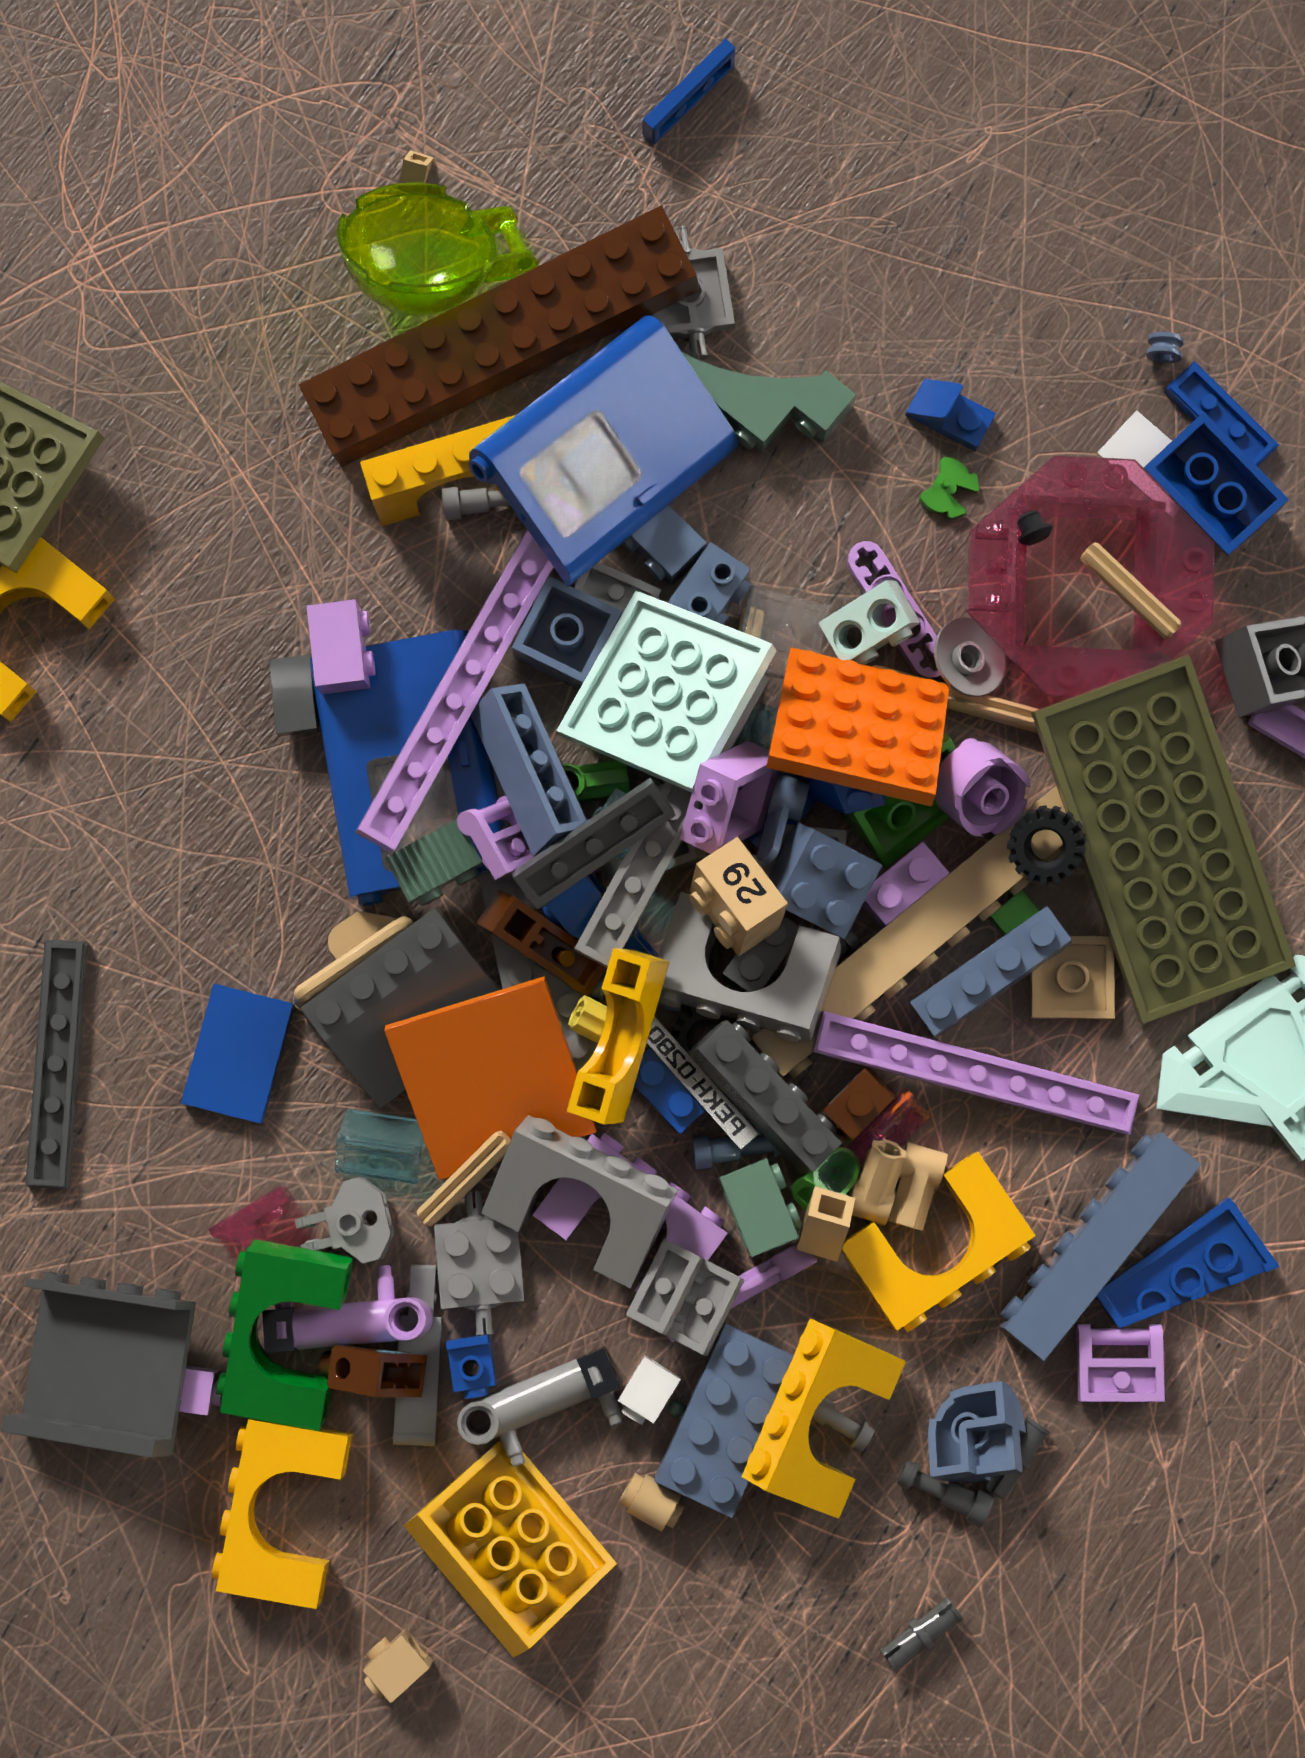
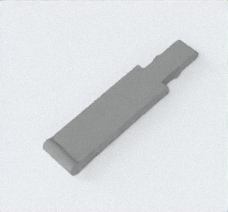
M411 1264L410 1291L407 1293V1297L420 1298L427 1302L433 1313V1323L429 1332L423 1337L408 1341H398L399 1351L427 1355L422 1397H395L393 1445L436 1446L442 1317H434L435 1303H437V1293H435L436 1265ZM409 1307L408 1315H400V1323L403 1328L412 1331L418 1323L417 1312Z

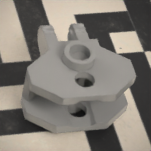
M364 1177L343 1181L332 1206L325 1207L324 1212L294 1219L296 1228L302 1229L314 1227L316 1224L326 1221L328 1224L330 1237L306 1241L305 1244L301 1245V1248L316 1251L333 1247V1249L343 1248L363 1264L384 1259L395 1236L386 1194ZM370 1211H374L377 1215V1221L374 1225H370L366 1219Z

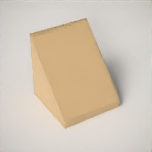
M410 150L403 159L399 185L423 192L434 157Z

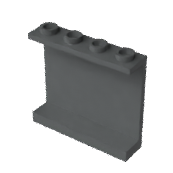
M44 1271L43 1279L26 1278L25 1287L42 1289L23 1411L21 1414H5L2 1432L149 1458L173 1456L196 1302L180 1299L181 1291L156 1288L155 1295L143 1294L144 1286L137 1284L118 1283L116 1290L105 1288L106 1280L81 1277L80 1284L69 1282V1274Z

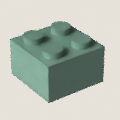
M766 1158L718 1178L748 1256L754 1257L799 1238L796 1229L803 1226L794 1204L786 1205L780 1190L787 1186L778 1164L770 1166Z

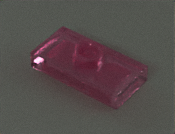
M904 1088L847 1147L859 1159V1162L864 1165L873 1140L881 1141L886 1139L898 1143L901 1147L931 1116L914 1094Z

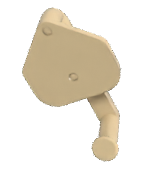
M356 912L336 925L328 937V948L335 961L295 988L293 995L295 1008L302 1011L300 1008L411 926L413 921L406 916L394 918L367 912Z

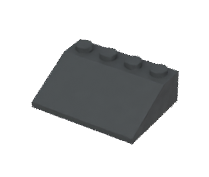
M433 908L300 1009L324 1042L379 1108L382 1109L406 1091L384 1031L385 1025L500 989L444 913L437 908Z

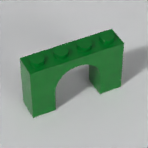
M257 1239L253 1240L246 1252L240 1251L235 1270V1276L241 1277L239 1292L234 1291L229 1307V1317H235L233 1332L228 1331L226 1334L222 1356L228 1358L227 1371L220 1373L216 1394L221 1395L222 1398L220 1413L314 1431L321 1430L327 1418L332 1390L327 1384L328 1376L288 1369L274 1362L265 1353L260 1344L257 1328L260 1314L265 1309L281 1302H298L340 1310L348 1294L353 1257Z

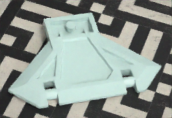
M1295 955L1293 959L1296 967L1288 969L1291 974L1280 982L1274 975L1264 978L1190 1033L1187 1037L1194 1047L1182 1055L1173 1046L1162 1054L1156 1109L1272 1127L1299 1162L1305 1159V998L1297 1003L1291 996L1299 988L1305 991V956ZM1205 1060L1210 1069L1199 1076L1194 1067Z

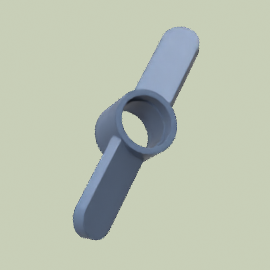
M783 771L778 773L757 853V859L764 864H770L777 857L787 819L800 822L810 782L797 779L796 774Z

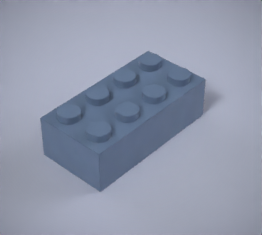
M724 1322L657 1469L654 1481L732 1518L749 1482L741 1476L794 1354Z

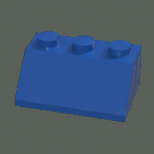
M1205 412L1196 418L1143 468L1227 557L1264 526L1289 500Z

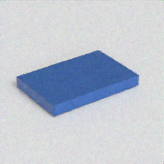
M213 984L181 1104L263 1124L295 1004Z

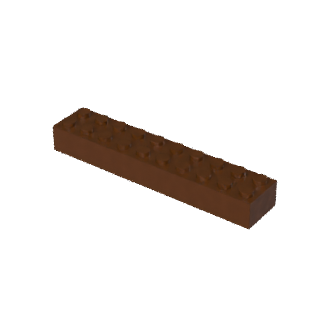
M661 205L298 385L333 457L343 467L638 322L644 316L652 315L699 292L697 274Z

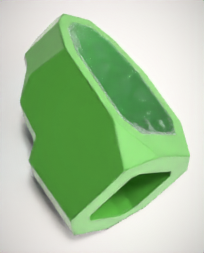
M837 1148L813 1173L802 1174L791 1186L794 1199L806 1211L815 1186L846 1195L856 1183L860 1171L859 1159L849 1149Z

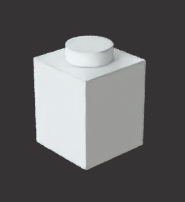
M644 1355L618 1398V1401L624 1404L621 1412L641 1425L645 1419L654 1423L681 1380L680 1376Z

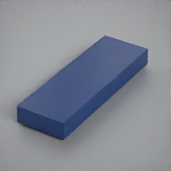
M726 38L642 119L643 137L652 145L656 144L734 68L735 47Z
M1195 361L1164 390V393L1193 421L1205 412L1257 467L1279 446Z

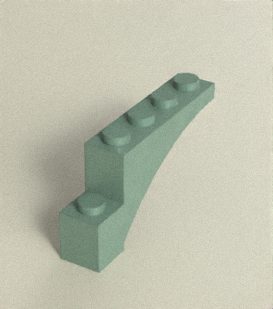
M683 353L733 428L738 442L749 450H752L754 447L763 454L792 418L796 421L795 426L801 433L811 439L817 437L820 441L824 442L854 406L856 394L826 370L820 376L802 378L752 376L725 370Z

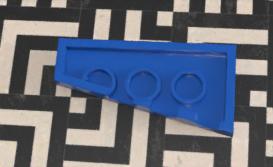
M1227 1197L1108 1281L1095 1298L1117 1328H1122L1280 1266L1233 1200Z

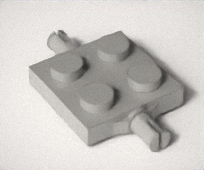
M677 226V227H674L673 229H674V231H675V233H676V235H677V237H678V239H679V232H678V226ZM680 226V243L697 274L699 292L652 314V316L665 326L672 338H689L691 357L697 360L699 357L698 345L700 358L704 360L708 358L704 336L711 332L735 328L723 248L709 250L690 248L688 229L686 226Z
M474 1191L475 1208H473L472 1192H468L465 1195L466 1218L455 1223L434 1225L440 1308L464 1307L474 1310L476 1335H484L483 1318H485L486 1334L494 1333L491 1308L502 1303L524 1301L519 1232L487 1216H483L481 1213L483 1209L482 1191Z

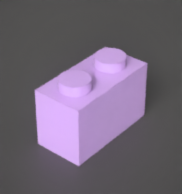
M356 599L306 605L314 681L318 691L321 694L370 688L369 676H374L376 671L373 652L366 651L365 636L371 635L368 611H362Z
M922 842L874 881L862 904V908L882 930L948 876L949 872L927 845Z

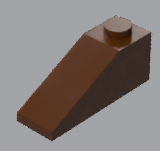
M498 889L476 922L477 925L583 996H589L607 969L574 951L578 940L515 896Z

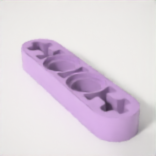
M871 541L857 543L851 548L848 555L847 568L863 594L885 580L898 582L921 623L918 624L920 632L916 637L907 639L896 645V647L915 675L938 680L942 676L937 666L936 671H933L930 667L923 669L920 664L924 657L920 649L917 648L914 653H911L909 648L917 646L927 637L929 642L925 643L923 648L929 657H934V645L937 635L882 549ZM859 553H863L866 557L873 555L875 557L872 563L874 572L878 576L884 570L886 575L878 577L871 585H868L866 581L871 580L872 574L865 565L861 567L856 565L859 560ZM891 605L885 606L881 612V620L887 627H890L896 620V611Z

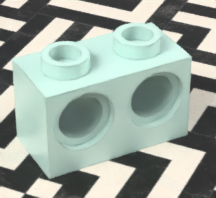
M885 580L818 622L839 659L852 660L864 665L879 656L876 650L890 642L893 647L913 635L911 629L921 623L898 582L892 580ZM888 604L893 606L896 611V620L890 627L885 626L881 620V612ZM853 626H857L862 633L861 643L856 648H853L847 640L848 631Z

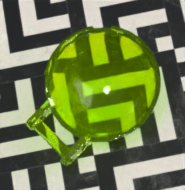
M406 182L376 188L355 199L356 209L347 218L346 214L342 213L338 223L337 237L342 263L357 288L379 306L402 315L421 317L444 313L467 301L484 283L513 279L538 266L534 253L527 250L516 226L518 217L512 207L501 206L472 211L466 202L446 195V186ZM503 233L511 253L497 255V244L494 234Z

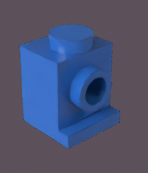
M490 1334L446 1341L453 1392L463 1391L464 1399L489 1395L488 1387L496 1386L497 1384ZM467 1360H475L478 1363L479 1372L476 1375L470 1376L465 1373L464 1363Z

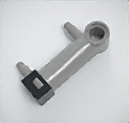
M601 1347L565 1364L471 1401L462 1409L458 1416V1432L464 1440L476 1445L485 1444L499 1437L512 1466L517 1467L524 1464L525 1460L515 1430L591 1398H598L610 1426L614 1427L621 1424L623 1420L620 1414V1407L613 1392L619 1389L621 1385L606 1347ZM476 1410L486 1412L491 1419L490 1429L483 1433L472 1430L468 1422L471 1412Z

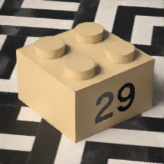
M738 836L696 863L690 888L691 894L689 895L691 903L700 915L704 916L707 914L716 926L714 932L718 940L726 949L732 947L739 957L779 930L788 903Z

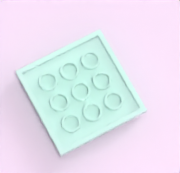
M635 591L556 731L563 738L692 793L699 765L720 755L777 650L772 643Z

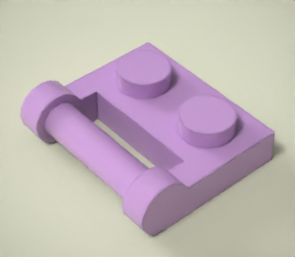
M506 795L500 797L496 804L481 810L469 809L458 815L457 826L464 835L471 836L481 854L484 865L490 870L495 880L511 874L518 867L533 858ZM500 819L509 820L511 827L493 833L488 825Z
M1076 1324L1078 1401L1165 1402L1164 1345L1161 1324H1148L1146 1328H1091L1090 1324ZM1092 1345H1147L1148 1358H1092Z

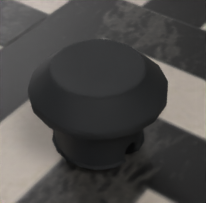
M1031 510L1026 512L1017 521L1022 533L1018 541L1027 546L1041 542L1050 535L1053 528L1052 524H1044L1038 511Z

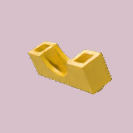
M613 948L602 985V991L607 1002L603 1032L593 1055L578 1070L567 1112L603 1125L624 1123L670 961L633 949Z

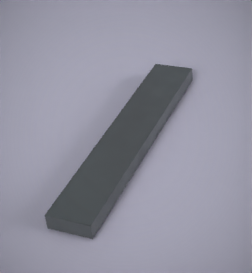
M44 940L25 1187L70 1189L89 944L86 941Z

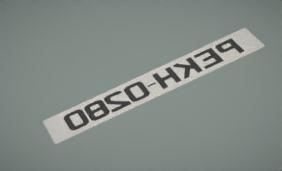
M654 1016L647 1044L734 1143L742 1149L758 1133Z

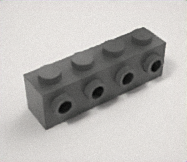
M728 1020L715 1024L687 1054L799 1174L813 1173L842 1144L834 1135L837 1132L836 1127L824 1115L818 1114L816 1116L806 1105L809 1100L804 1092L792 1083L788 1085L777 1074L780 1068L775 1061L765 1053L759 1054L749 1044L751 1037L742 1026L736 1022L731 1024Z

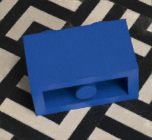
M650 1047L643 1054L634 1087L680 1136L706 1110Z

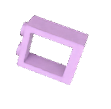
M746 741L721 753L719 756L701 763L679 839L712 854L737 836L743 841L761 831L779 770L766 768L769 750ZM697 801L703 804V809L698 808Z

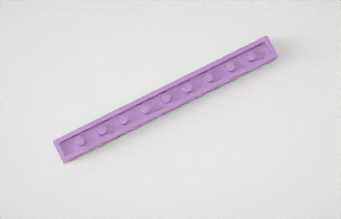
M551 493L546 495L540 505L556 529L564 537H568L574 531L583 515L582 512ZM528 530L525 531L355 831L356 834L391 854L398 846L553 568V565Z

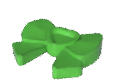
M944 457L939 462V475L936 477L931 488L922 492L919 496V502L929 512L940 515L946 513L948 519L963 516L966 513V509L952 495L957 491V487L977 493L979 491L977 475L975 473L969 474L968 469L960 461Z

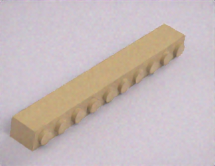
M1057 786L1027 809L1020 817H1023L1027 811L1031 809L1036 810L1039 806L1047 805V808L1061 807L1060 811L1066 813ZM1017 821L1009 829L997 834L837 966L822 1011L864 1021L876 1011L871 1005L883 994L889 1000L907 985L903 977L916 968L921 974L938 960L939 957L934 952L945 942L952 948L967 936L970 931L966 925L978 916L982 921H985L1001 907V904L997 901L998 898L1008 890L1015 896L1030 883V881L1026 880L1027 875L1023 872L1019 875L1015 871L1016 864L1014 862L1010 863L1008 857L1010 849H1007V842L1010 839L1009 834ZM1041 830L1033 835L1031 848L1040 859L1053 860L1062 853L1059 849L1063 845L1062 840L1054 831ZM817 1026L812 1041L800 1039V1042H790L778 1037L776 1031L762 1028L751 1037L750 1042L760 1054L765 1053L775 1061L780 1068L777 1074L781 1078L789 1073L794 1079L812 1064L808 1056L812 1053Z

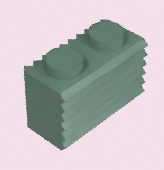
M457 819L385 858L408 902L413 904L419 900L421 906H425L443 896L441 888L449 883L456 881L458 886H462L480 876L477 868L484 865L482 857L471 837L464 835L459 830Z

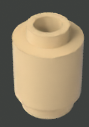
M634 1473L619 1501L620 1504L627 1507V1513L662 1532L666 1525L673 1529L685 1505L678 1502L681 1497L680 1493L655 1482L654 1478L647 1474L642 1477L637 1473Z

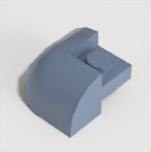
M997 1381L966 1386L949 1392L950 1397L941 1404L935 1418H930L929 1420L930 1477L948 1482L991 1481L990 1477L1022 1473L1020 1434L1026 1433V1427L1019 1400L1013 1389L1006 1382Z

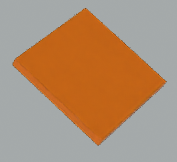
M545 976L385 1025L384 1031L439 1180L451 1177L495 1132L501 1130L512 1139L514 1131L528 1115L534 1118L545 1119L551 1122L556 1129L572 1137H583L597 1132L595 1121L567 1112L578 1071Z

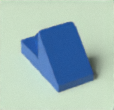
M924 379L905 415L976 452L996 413L962 396L961 392L964 385L960 383Z

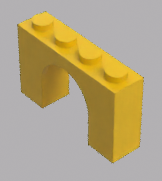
M514 416L361 461L360 464L370 497L382 527L419 516L417 500L429 490L454 480L473 477L474 475L469 468V452ZM532 459L520 469V476L524 483L535 481ZM495 484L496 491L500 490Z
M41 537L17 573L4 566L0 568V614L6 607L17 600L28 597H40L56 603L90 630L115 600L103 586ZM0 661V715L12 722L37 691Z
M979 1152L971 1153L945 1171L942 1177V1181L965 1213L970 1228V1240L967 1251L961 1261L952 1269L937 1275H921L912 1271L901 1262L875 1222H870L844 1241L841 1249L842 1254L891 1327L896 1331L904 1327L906 1332L913 1330L928 1319L924 1314L925 1311L937 1303L941 1309L948 1306L962 1295L959 1291L960 1287L973 1280L975 1285L983 1282L996 1272L993 1267L995 1263L1006 1256L1009 1261H1013L1031 1248L1027 1241L1036 1235Z
M810 1318L804 1333L800 1337L798 1347L782 1379V1384L770 1412L765 1418L764 1426L741 1477L767 1492L839 1519L856 1479L814 1458L810 1450L808 1438L812 1416L818 1405L828 1394L845 1386H856L890 1400L906 1361Z
M251 1418L248 1419L247 1425L240 1426L236 1441V1450L242 1451L239 1468H232L228 1484V1493L234 1494L231 1510L224 1511L220 1526V1535L226 1536L223 1553L217 1552L212 1568V1578L218 1579L217 1592L317 1609L321 1605L330 1560L287 1553L270 1545L263 1538L256 1525L255 1502L261 1487L270 1477L276 1474L299 1472L341 1480L346 1475L353 1433L321 1428L320 1431H314Z

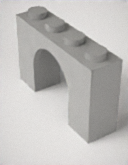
M681 892L658 958L670 961L659 1002L675 1008H679L681 1004L696 1008V1012L711 1019H719L721 1015L732 1018L743 1028L753 1031H759L760 1027L776 1031L778 1037L790 1042H800V1039L812 1041L841 953L840 937L799 925L786 967L779 978L761 990L753 992L734 991L720 984L709 971V958L717 937L714 932L715 924L707 914L702 916L698 913L691 903L690 894Z
M528 1115L514 1131L481 1213L519 1232L532 1215L546 1182L557 1178H572L590 1185L605 1201L611 1221L609 1234L593 1270L631 1289L643 1271L678 1189L668 1185L667 1181L660 1176L646 1174L630 1166L629 1162L615 1155L610 1156L594 1148L590 1142L583 1138L572 1137L556 1129L551 1122L545 1119L534 1118Z

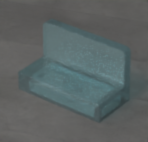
M347 1109L336 1141L335 1172L417 1184L420 1174L421 1149L424 1141L417 1119Z

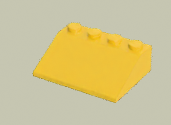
M499 1440L403 1526L514 1658L529 1650L617 1563L522 1451L525 1460L524 1464L513 1467L510 1458L505 1453L501 1440Z

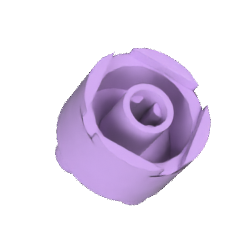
M969 738L952 751L940 765L934 799L943 812L970 834L982 836L981 834L992 832L996 835L1009 829L1023 814L1028 802L1024 798L1026 786L1030 789V783L1024 769L989 743Z

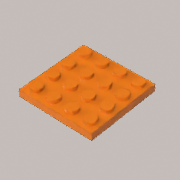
M791 647L766 768L932 807L937 788L949 685L932 679L919 678L890 669H881L856 663L852 660H841L813 651Z

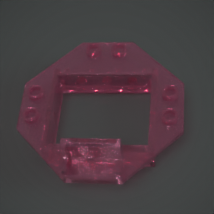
M1053 456L970 530L967 613L1009 657V663L1016 664L1045 696L1074 697L1171 661L1213 623L1215 542L1135 459ZM1035 510L1040 512L1041 516L1136 520L1135 578L1181 621L1180 628L1170 638L1163 639L1134 611L1133 650L1024 645L1027 545L1021 544L1018 541L1022 535L1017 524L1019 517L1026 512Z

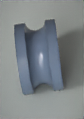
M1154 332L1149 334L1148 343L1151 347L1146 351L1147 359L1157 363L1169 364L1181 361L1183 354L1179 348L1184 345V338L1181 335L1172 332Z

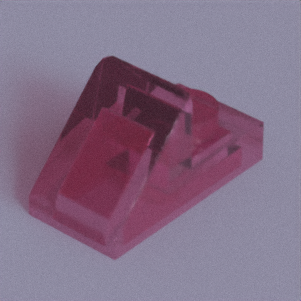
M279 1186L208 1230L212 1237L250 1246L254 1239L271 1242L260 1221L264 1219L268 1225L289 1213L286 1205L295 1201L287 1186Z

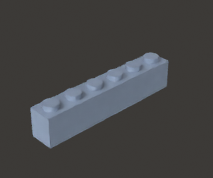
M1162 1132L1155 1133L1152 1137L1145 1134L1137 1142L1131 1151V1154L1135 1157L1126 1169L1120 1166L1113 1172L1105 1183V1186L1109 1189L1099 1202L1095 1198L1089 1202L1079 1215V1218L1083 1221L1074 1234L1067 1231L1059 1239L1053 1248L1057 1255L1047 1267L1041 1263L1034 1270L1026 1282L1031 1286L1021 1299L1017 1296L1013 1297L1000 1315L1004 1318V1321L999 1327L1036 1358L1045 1361L1201 1166L1198 1161Z

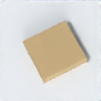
M1070 936L1072 942L1069 947L1030 973V1019H1115L1114 950L1109 936Z

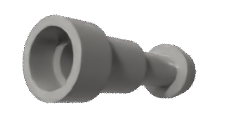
M525 483L531 491L530 483ZM458 487L442 488L445 521L462 519L461 515L489 512V508L510 506L500 490L487 492L486 488L458 491Z
M824 1398L816 1408L812 1420L821 1426L826 1423L851 1439L849 1445L851 1448L863 1451L875 1430L868 1426L869 1423L866 1421L859 1425L834 1409V1403Z

